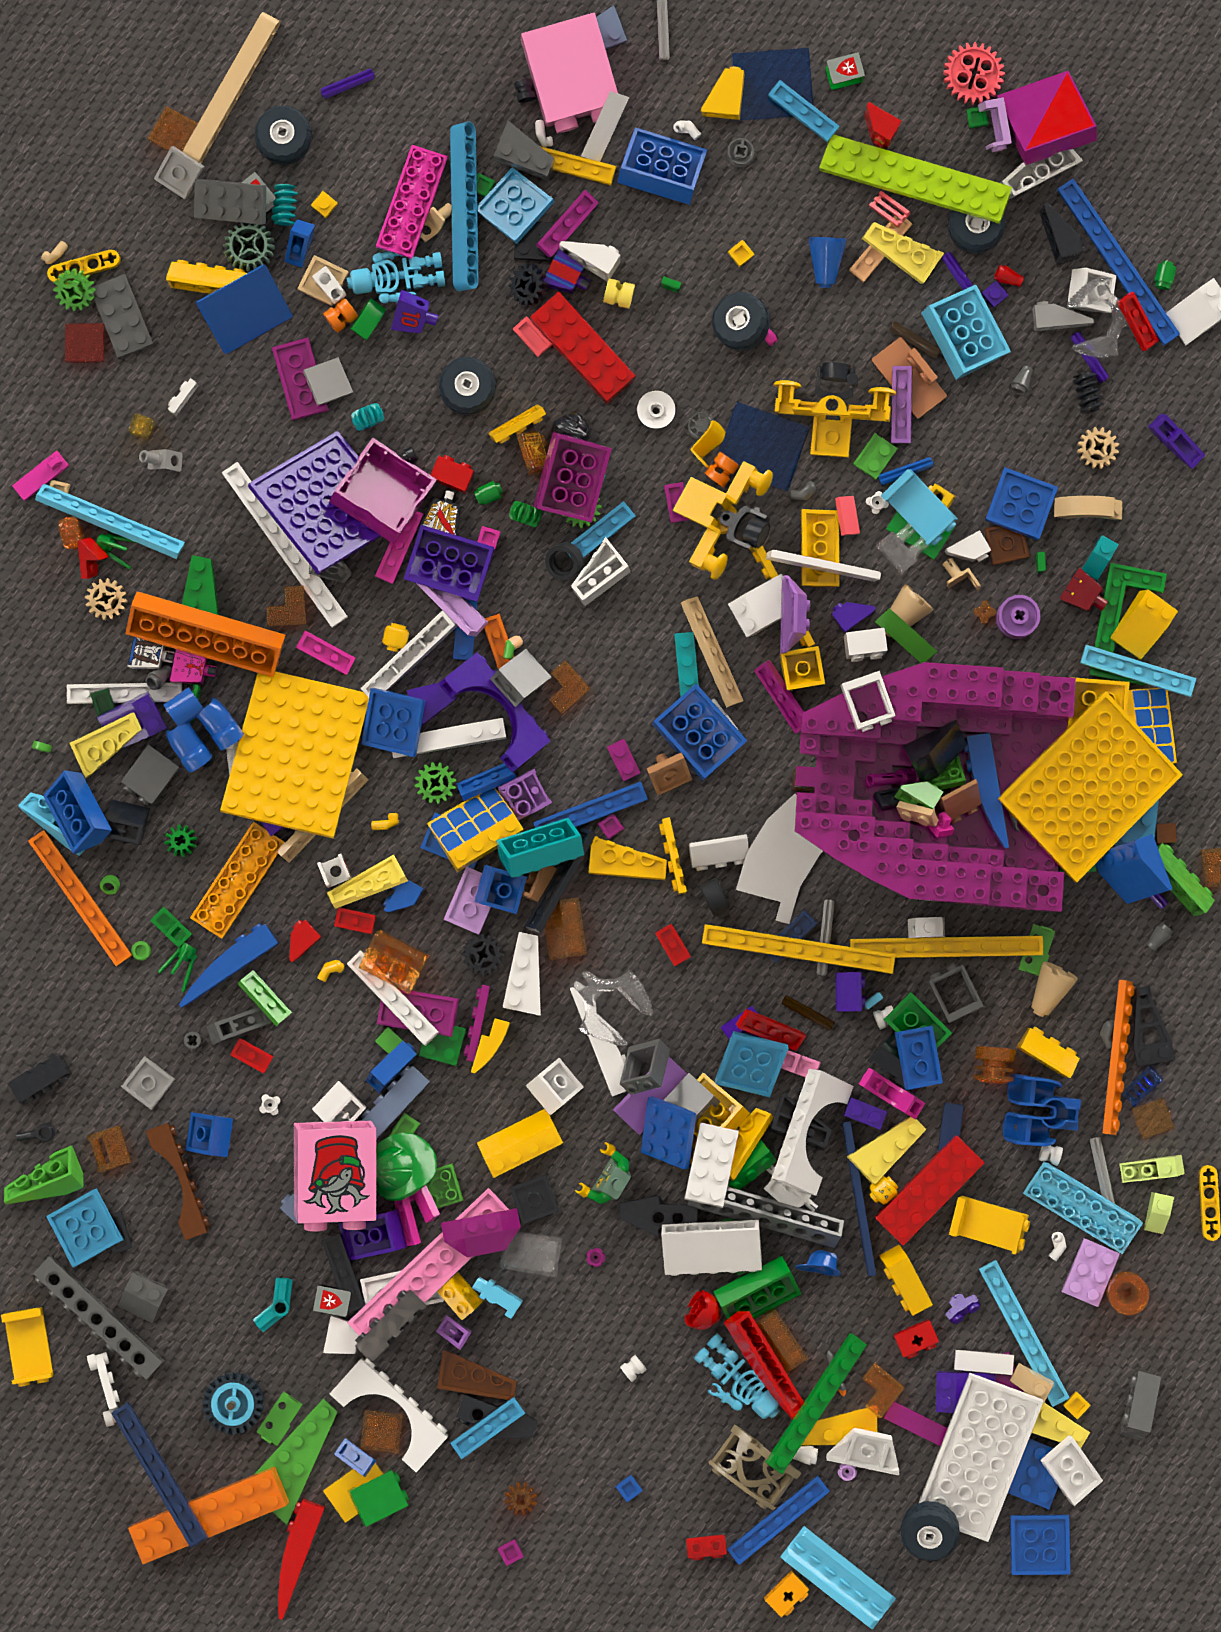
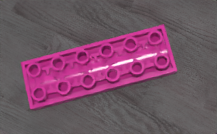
M414 145L411 146L376 244L377 248L413 258L448 156Z

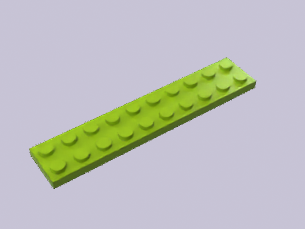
M833 135L829 140L819 170L998 224L1002 220L1012 192V187L837 135Z

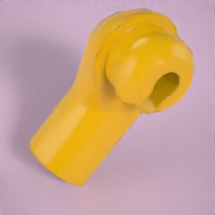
M389 813L388 820L372 821V830H387L398 825V814Z
M339 960L325 963L317 978L326 982L330 973H341L344 970V964Z

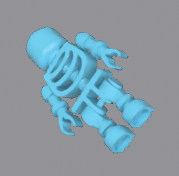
M390 251L374 254L373 262L375 264L372 265L373 272H370L367 268L352 270L350 277L347 278L348 288L353 289L354 294L371 292L372 287H375L376 293L380 294V302H396L397 304L400 293H393L397 291L400 279H405L407 291H411L410 281L413 282L414 289L423 288V286L428 284L433 286L434 283H437L438 287L445 286L443 271H436L435 276L429 274L428 277L418 274V271L424 266L431 267L434 264L435 269L442 268L441 254L436 252L432 253L433 257L409 258L410 267H407L406 258H402L404 270L399 272L395 264L390 260L402 255ZM387 266H390L394 272L389 273ZM380 268H383V270L385 271L384 274H382ZM408 272H414V275H409ZM390 280H396L394 287L390 288ZM384 281H387L386 288H383Z
M716 1333L707 1345L712 1350L716 1347L717 1352L724 1356L723 1360L725 1362L723 1364L713 1362L714 1359L708 1357L710 1352L705 1347L693 1359L698 1363L703 1362V1365L712 1371L711 1374L716 1379L721 1378L725 1374L726 1376L719 1382L721 1385H724L730 1377L734 1378L735 1381L731 1387V1394L734 1398L730 1396L729 1392L725 1393L716 1383H712V1386H715L718 1392L713 1393L711 1390H707L708 1393L720 1398L721 1402L728 1403L736 1411L741 1410L743 1404L749 1405L752 1402V1409L762 1419L774 1418L780 1411L778 1409L779 1403L768 1390L762 1391L765 1386L754 1370L742 1374L737 1372L745 1360L741 1359L734 1365L739 1359L738 1354L728 1349L727 1345L721 1342L723 1338ZM727 1365L732 1368L730 1371L725 1368ZM751 1374L754 1378L746 1380L744 1376ZM758 1381L757 1384L751 1386V1382ZM739 1384L741 1385V1388L739 1389L737 1394L736 1387ZM744 1390H745V1391H747V1392H746V1394L744 1395V1398H743L742 1395H743V1392H744Z

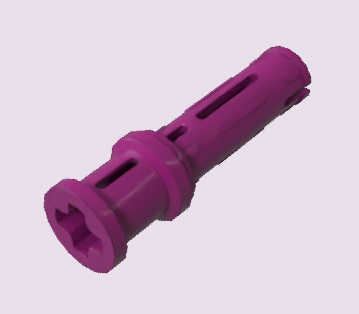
M913 768L907 771L899 769L893 773L869 774L866 777L868 786L889 784L902 786L920 782Z

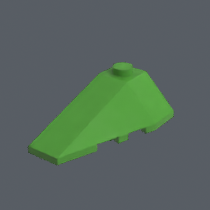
M69 1146L49 1156L51 1160L42 1166L40 1163L37 1164L31 1174L28 1176L23 1174L4 1187V1203L12 1204L67 1195L83 1188V1171L73 1147Z

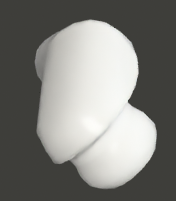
M537 120L535 122V130L541 146L545 148L553 146L552 137H546L544 121Z
M677 121L673 126L675 132L689 133L694 140L702 135L691 121Z
M1060 1232L1052 1234L1054 1249L1049 1254V1257L1055 1261L1059 1259L1066 1249L1065 1237Z

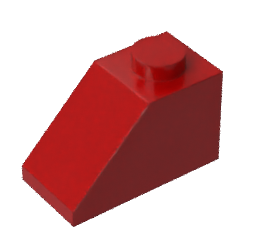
M299 920L292 927L294 930L291 932L289 957L292 963L322 938L307 920L303 922Z

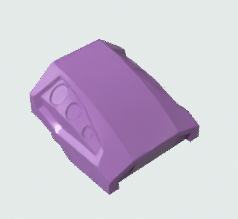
M535 769L498 787L499 794L512 810L517 820L552 803L540 784Z

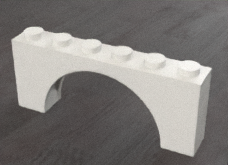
M808 1070L777 1164L774 1168L772 1179L803 1193L817 1195L823 1177L819 1176L809 1164L806 1154L807 1131L814 1116L824 1106L835 1102L848 1104L853 1089L852 1085L823 1071Z
M361 1358L331 1391L330 1395L343 1407L353 1399L367 1394H379L396 1401L408 1415L412 1429L411 1443L402 1460L417 1472L448 1437L446 1432L448 1430L440 1423L436 1425L432 1421L433 1417L426 1410L422 1412L417 1408L419 1404L411 1397L409 1399L403 1395L404 1390L397 1384L393 1386L388 1381L390 1378L383 1371L379 1373L375 1370L374 1367L376 1365L367 1358L365 1360Z

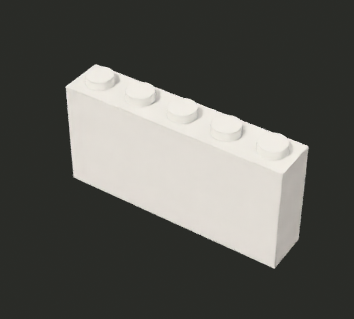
M759 1220L662 1225L661 1235L665 1275L716 1274L718 1272L736 1273L738 1271L755 1272L762 1270Z

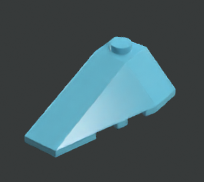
M30 793L18 807L62 845L71 850L44 797ZM84 851L77 853V855L80 856Z

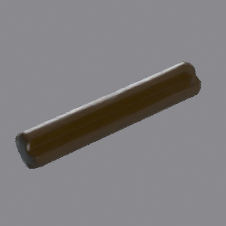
M897 321L892 323L889 329L892 333L902 337L905 341L934 359L939 356L940 348Z
M786 995L782 1000V1005L827 1030L833 1028L834 1021Z

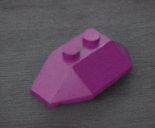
M517 1208L443 1222L441 1227L444 1242L468 1258L506 1250L520 1229V1221Z

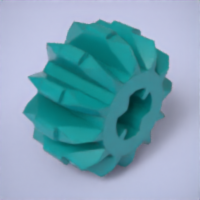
M377 403L356 410L351 415L352 422L359 431L369 429L384 420L382 408Z

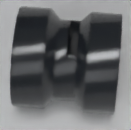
M521 79L514 83L515 90L518 91V103L531 102L536 99L535 92L532 91V79Z

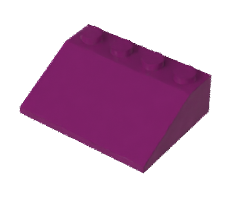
M553 432L533 506L540 510L592 523L612 448Z

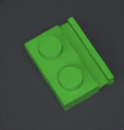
M874 433L853 465L876 480L898 448Z

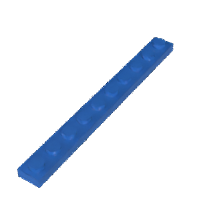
M1071 179L1059 187L1057 192L1111 271L1116 275V278L1127 294L1130 292L1135 293L1162 345L1164 346L1178 337L1180 333L1075 180Z

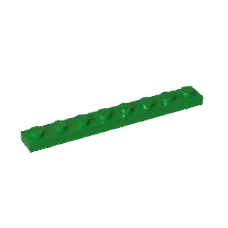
M849 1333L765 1461L767 1465L779 1474L784 1473L867 1346L854 1334Z

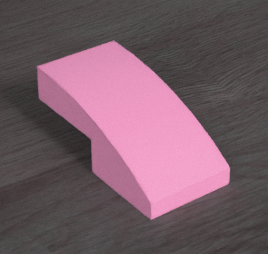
M788 1050L781 1068L806 1077L809 1069L819 1070L821 1062Z

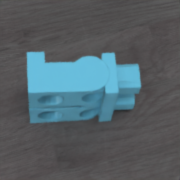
M479 1277L472 1287L481 1293L479 1297L483 1300L486 1298L490 1303H497L507 1310L505 1315L512 1319L523 1300L503 1287L494 1285L496 1281L490 1279L488 1282Z

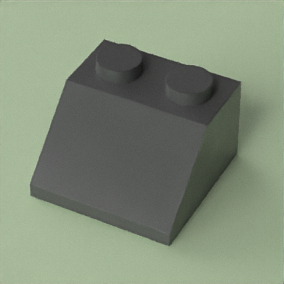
M135 1271L132 1273L124 1289L118 1307L153 1323L170 1288Z

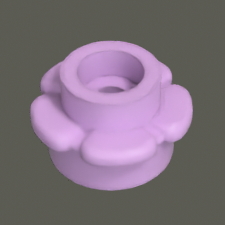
M846 1464L839 1466L838 1475L843 1480L850 1481L856 1477V1466Z

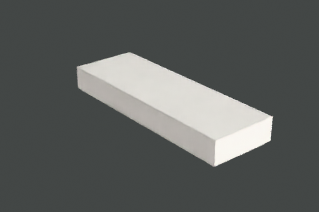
M955 1350L954 1370L1012 1375L1014 1355Z

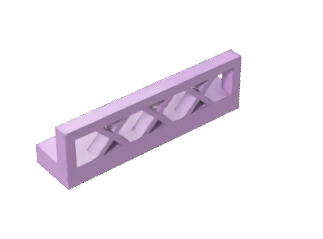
M417 584L467 635L477 636L488 624V621L465 598Z

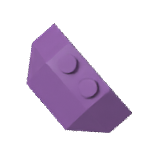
M788 575L782 577L780 654L787 653L806 634V631H809L810 626L809 619H806V613L810 610V600H807V595Z

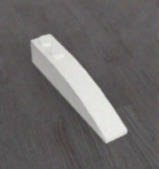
M442 610L381 668L361 690L368 697L370 688L388 691L458 625Z
M503 718L420 733L417 754L506 739ZM392 752L393 758H399V757H405V756H407V755H403V754H399V753Z
M574 987L570 988L611 1095L615 1096L625 1092L626 1090L620 1085L626 1060L625 1054H620L611 1034L589 1003Z

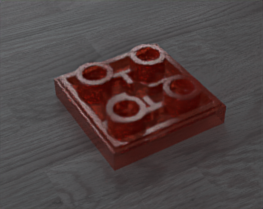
M65 324V362H104V324Z

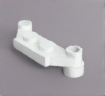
M106 1352L98 1355L91 1354L87 1356L90 1370L98 1369L109 1407L108 1411L103 1412L104 1420L107 1427L113 1426L116 1421L111 1413L118 1409L116 1402H120L117 1390L113 1391L111 1384L114 1383L112 1372L107 1371L106 1364H109V1359Z

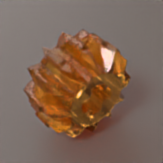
M73 516L59 520V533L64 547L68 550L78 548V541L84 539L78 519Z
M516 1482L517 1489L510 1485L509 1489L513 1493L505 1492V1496L510 1498L504 1502L505 1504L512 1503L508 1510L510 1511L515 1507V1515L518 1514L519 1510H521L522 1515H525V1508L532 1512L533 1509L530 1505L536 1506L537 1504L536 1501L531 1500L537 1497L536 1493L530 1494L534 1487L532 1486L527 1490L528 1483L526 1482L523 1488H520V1482ZM518 1494L525 1496L524 1503H521V1501L520 1503L517 1502Z

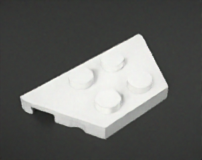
M853 1428L826 1455L827 1461L899 1475V1467L891 1435Z

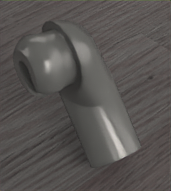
M809 481L801 491L791 490L790 499L808 500L815 494L817 490L816 484Z

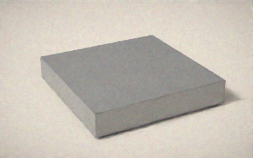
M171 146L154 179L183 199H187L195 185V179L199 178L205 166L176 147Z
M339 357L303 370L317 406L353 393Z
M144 1056L121 1087L149 1109L153 1110L176 1079Z

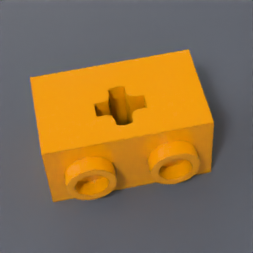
M791 1570L764 1599L780 1617L784 1614L788 1616L794 1610L793 1605L798 1600L802 1602L808 1596L809 1588ZM784 1592H787V1593H790V1592H791L792 1598L789 1599V1598L787 1597V1598L784 1599V1597H785Z

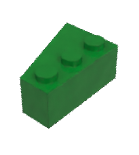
M192 555L182 605L219 615L213 561L209 558Z

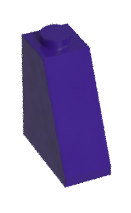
M439 683L407 690L408 696L426 700L421 727L457 700L456 696L450 698Z

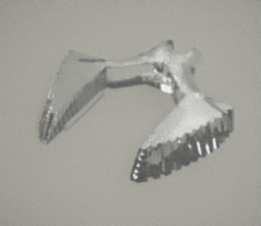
M1099 277L1093 279V281L1090 280L1084 287H1081L1072 296L1073 298H1070L1067 308H1078L1099 301H1104L1111 307L1113 322L1107 331V335L1072 346L1073 350L1080 354L1103 358L1118 355V337L1128 323L1117 304L1120 299L1110 291L1108 278Z
M630 970L622 976L610 980L599 979L588 971L583 972L582 976L587 980L588 986H583L578 981L574 982V988L583 998L585 1006V1016L578 1030H582L581 1032L614 1045H627L628 1042L598 1014H595L597 1012L596 999L603 991L616 989L642 1014L651 1016L653 1014L652 1004H650L651 1001L648 999L649 997L646 995L647 993L641 981Z

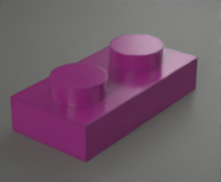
M683 482L664 485L671 524L688 521L689 519L673 511L684 491Z
M624 739L607 747L623 782L641 774Z

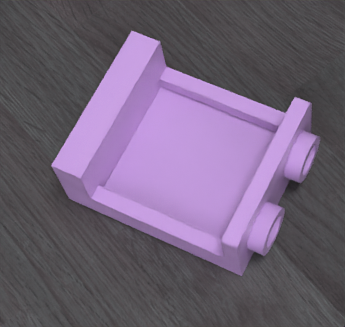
M1004 97L980 103L978 105L979 112L991 111L996 142L986 146V150L992 149V152H998L1007 149V145L1012 142Z

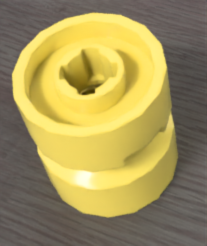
M609 278L603 303L611 305L618 303L619 307L629 309L635 284L626 282L620 284V281Z

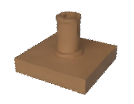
M682 752L670 758H667L666 754H660L656 757L657 764L646 768L657 795L692 780Z

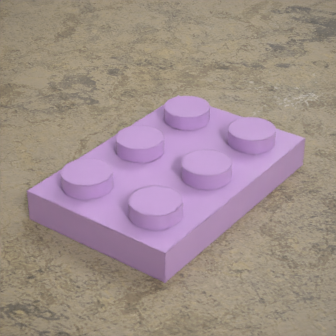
M466 867L444 920L479 935L491 907L474 902L482 873Z
M1083 1238L1061 1292L1098 1307L1120 1253Z

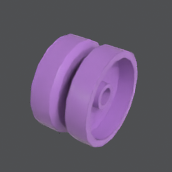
M1014 595L1007 598L996 613V624L999 631L1011 639H1022L1029 636L1038 627L1040 621V610L1037 603L1025 595ZM1019 615L1021 619L1016 620L1015 616Z

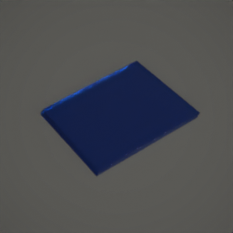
M809 48L732 53L733 66L741 68L745 74L740 120L794 117L768 97V94L779 80L814 106Z
M736 402L719 452L721 451L740 465L735 472L736 474L744 461L755 466L758 472L762 474L767 470H771L773 473L771 486L788 491L810 427Z

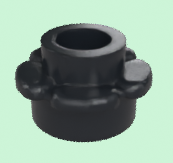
M404 448L403 458L405 461L414 464L413 462L417 461L418 458L413 448Z

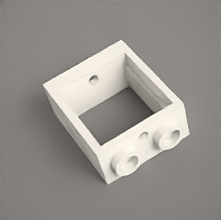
M880 671L841 684V689L856 731L861 729L862 732L873 729L874 724L880 723L882 726L892 722L891 718L895 717V713ZM876 682L887 714L860 723L849 691Z

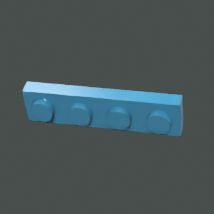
M781 80L768 94L770 99L827 143L839 129V125Z
M623 501L571 542V544L579 548L584 558L600 546L605 537L607 539L610 538L636 516Z
M513 1397L450 1442L460 1458L463 1459L524 1415L525 1412L515 1397Z

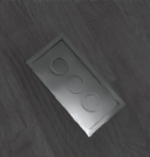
M195 179L194 218L266 224L267 185Z
M125 274L91 287L96 289L92 295L95 296V303L118 359L154 345Z

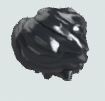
M577 412L563 415L553 422V432L588 441V424L584 421L582 415Z

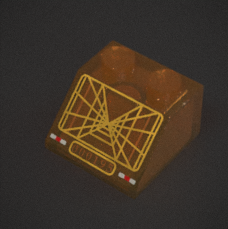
M539 431L516 434L528 475L532 476L541 473L547 456L544 446H547L544 435H540Z

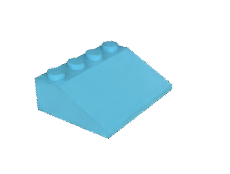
M977 285L933 303L922 312L956 380L1011 352Z

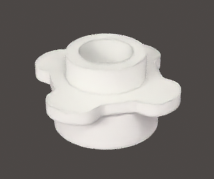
M880 491L866 499V504L870 505L874 514H878L881 509L887 508L889 505L888 501L881 497L882 492Z
M267 1094L263 1095L261 1098L262 1106L259 1108L260 1112H268L272 1115L278 1114L277 1108L280 1098L277 1096L269 1097Z

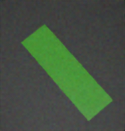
M890 608L875 621L881 628H885V631L920 663L926 662L937 652L936 649Z

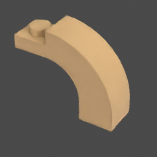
M1105 496L1055 498L1054 517L1064 519L1097 517L1122 520V501L1115 500L1114 497Z

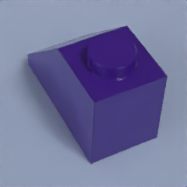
M846 602L844 605L839 603L832 608L833 613L830 616L845 634L875 612L876 608L870 605Z

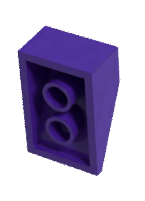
M149 691L97 717L101 726L104 727L130 713H135L142 730L122 748L167 728Z
M398 1209L376 1214V1220L366 1221L365 1229L347 1230L343 1228V1223H339L342 1241L349 1261L407 1247Z
M937 1371L936 1412L954 1413L969 1373L994 1382L996 1381V1373Z

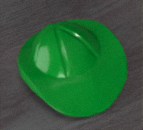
M412 1133L393 1134L383 1139L376 1146V1192L384 1199L389 1201L406 1199L418 1192L433 1179L437 1169L436 1154L433 1148L420 1136Z

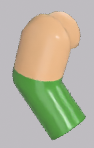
M513 636L506 641L503 659H513L514 650L523 644L520 636Z

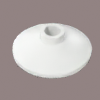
M650 391L639 400L637 406L638 417L649 428H663L673 420L675 404L668 394L662 391ZM658 408L660 412L654 414L652 410Z

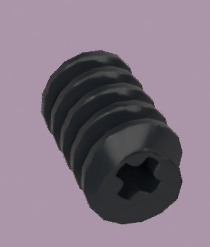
M1087 372L1073 376V378H1077L1074 381V385L1079 386L1075 391L1081 393L1077 396L1078 400H1082L1079 403V407L1084 408L1081 414L1097 412L1100 410L1099 407L1104 404V402L1097 401L1102 397V395H1096L1100 388L1094 387L1098 380H1092L1097 373Z

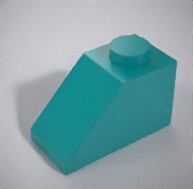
M1102 535L1095 544L1082 570L1090 577L1098 580L1119 544Z

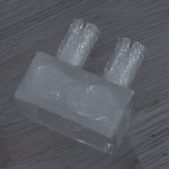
M909 523L896 534L892 531L876 546L901 575L917 562L916 557L929 547L926 543L920 546L924 542V539L921 537L909 548L904 545V542L916 533L914 528L908 531L912 527Z

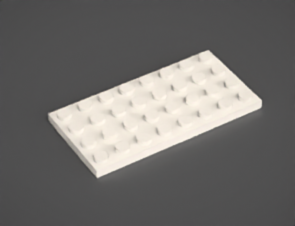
M969 1373L919 1503L923 1501H936L946 1505L955 1513L959 1522L960 1532L988 1542L1042 1407L1043 1399Z

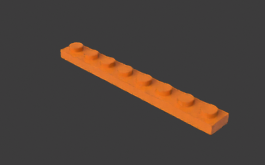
M43 830L28 840L115 966L120 965L133 956L46 831Z
M1119 980L1103 1124V1133L1116 1135L1120 1127V1121L1118 1120V1115L1122 1108L1120 1096L1124 1089L1122 1078L1126 1070V1063L1124 1062L1125 1054L1128 1051L1126 1041L1127 1035L1130 1033V1024L1128 1023L1129 1016L1132 1014L1131 997L1134 995L1133 982L1127 980Z

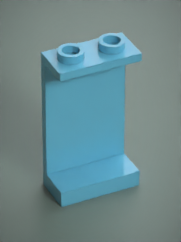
M907 469L881 495L917 531L928 546L931 544L935 546L943 538L941 535L945 531L950 532L957 525L955 521L958 518L911 469Z

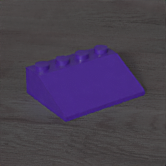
M421 525L404 580L477 602L493 558L494 547Z

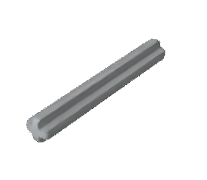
M657 0L659 59L669 60L667 0Z
M833 900L824 901L820 935L821 943L830 944L835 903ZM818 962L817 975L825 976L828 964Z
M1091 1138L1090 1144L1101 1194L1104 1198L1115 1204L1101 1138Z

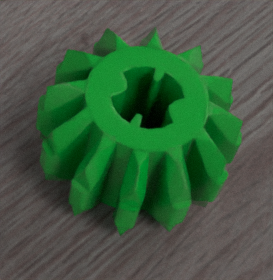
M515 501L510 508L509 517L520 523L537 527L542 518V511L531 505Z
M180 824L177 825L178 831L171 827L170 830L173 834L166 833L165 835L171 838V840L165 841L166 845L171 844L167 850L169 852L174 850V856H177L180 851L181 857H185V850L187 853L192 854L189 847L196 848L197 845L192 844V841L198 840L197 837H191L195 831L191 830L188 832L189 826L185 825L183 831ZM182 836H184L185 838L183 839L186 840L185 844L181 843L180 846H178L179 842H177V838H182Z

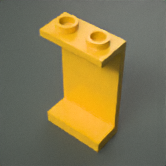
M960 1196L957 1200L949 1235L955 1237L959 1235L1011 1250L1012 1254H1017L1020 1250H1023L1025 1245L1023 1236L1024 1232H1027L1029 1229V1215L966 1196Z
M38 1307L2 1314L1 1318L2 1323L5 1322L14 1374L12 1384H18V1387L30 1385V1381L37 1380V1383L48 1382L49 1378L54 1375L43 1308Z

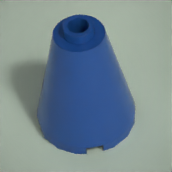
M809 237L815 282L820 284V288H831V284H835L846 246V238Z

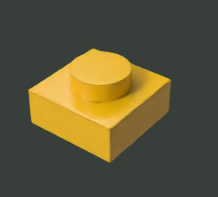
M322 191L311 204V207L324 218H327L338 203Z
M743 240L728 251V254L739 268L755 255Z
M1077 1391L1063 1404L1076 1419L1091 1406Z

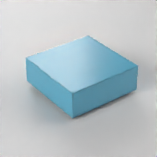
M880 992L875 993L865 1001V1008L867 1010L883 999Z

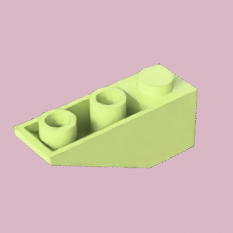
M1182 1155L1121 1163L1120 1171L1122 1183L1180 1176L1184 1174Z

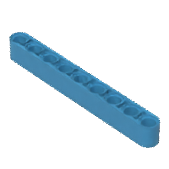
M471 122L453 125L450 130L453 285L459 292L475 289L478 286L476 130Z

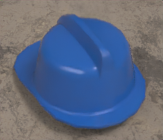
M824 1250L812 1253L807 1264L795 1266V1269L800 1271L821 1273L828 1276H840L841 1274L837 1270L836 1254Z

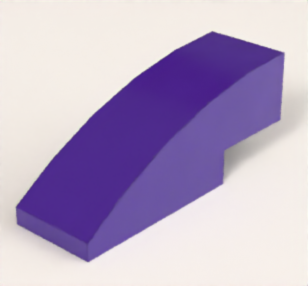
M1159 414L1148 426L1151 432L1191 469L1205 456L1182 428H1178L1166 414Z

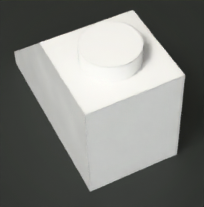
M979 530L947 548L945 553L971 562L975 560L980 562L989 557L987 553L991 549Z

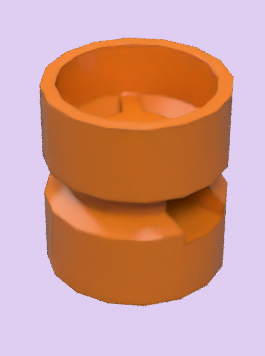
M345 298L337 302L335 308L330 307L323 313L326 320L337 333L346 327L347 322L352 323L359 317Z
M720 451L714 459L715 464L710 465L705 474L722 487H725L730 480L729 475L734 474L740 465ZM720 468L724 470L721 474L719 473Z

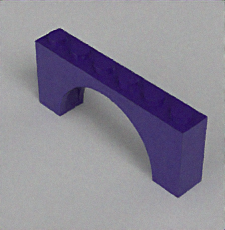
M477 652L446 676L439 685L450 698L463 692H481L491 696L503 706L511 722L512 737L508 749L500 759L511 772H514L547 745L550 740L547 733L536 724L534 717L525 711L523 704L520 703L515 707L490 680L496 672L488 666L486 659Z

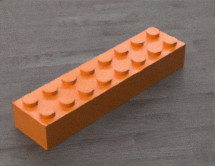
M138 591L131 605L125 633L126 635L271 677L275 675L285 639V634Z
M274 1466L188 1501L209 1538L285 1507L289 1503V1499ZM168 1510L132 1524L128 1528L142 1564L189 1546Z

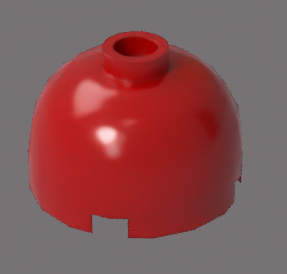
M704 1290L702 1292L697 1291L687 1306L691 1307L689 1315L685 1314V1323L694 1329L707 1330L720 1320V1305L711 1293Z

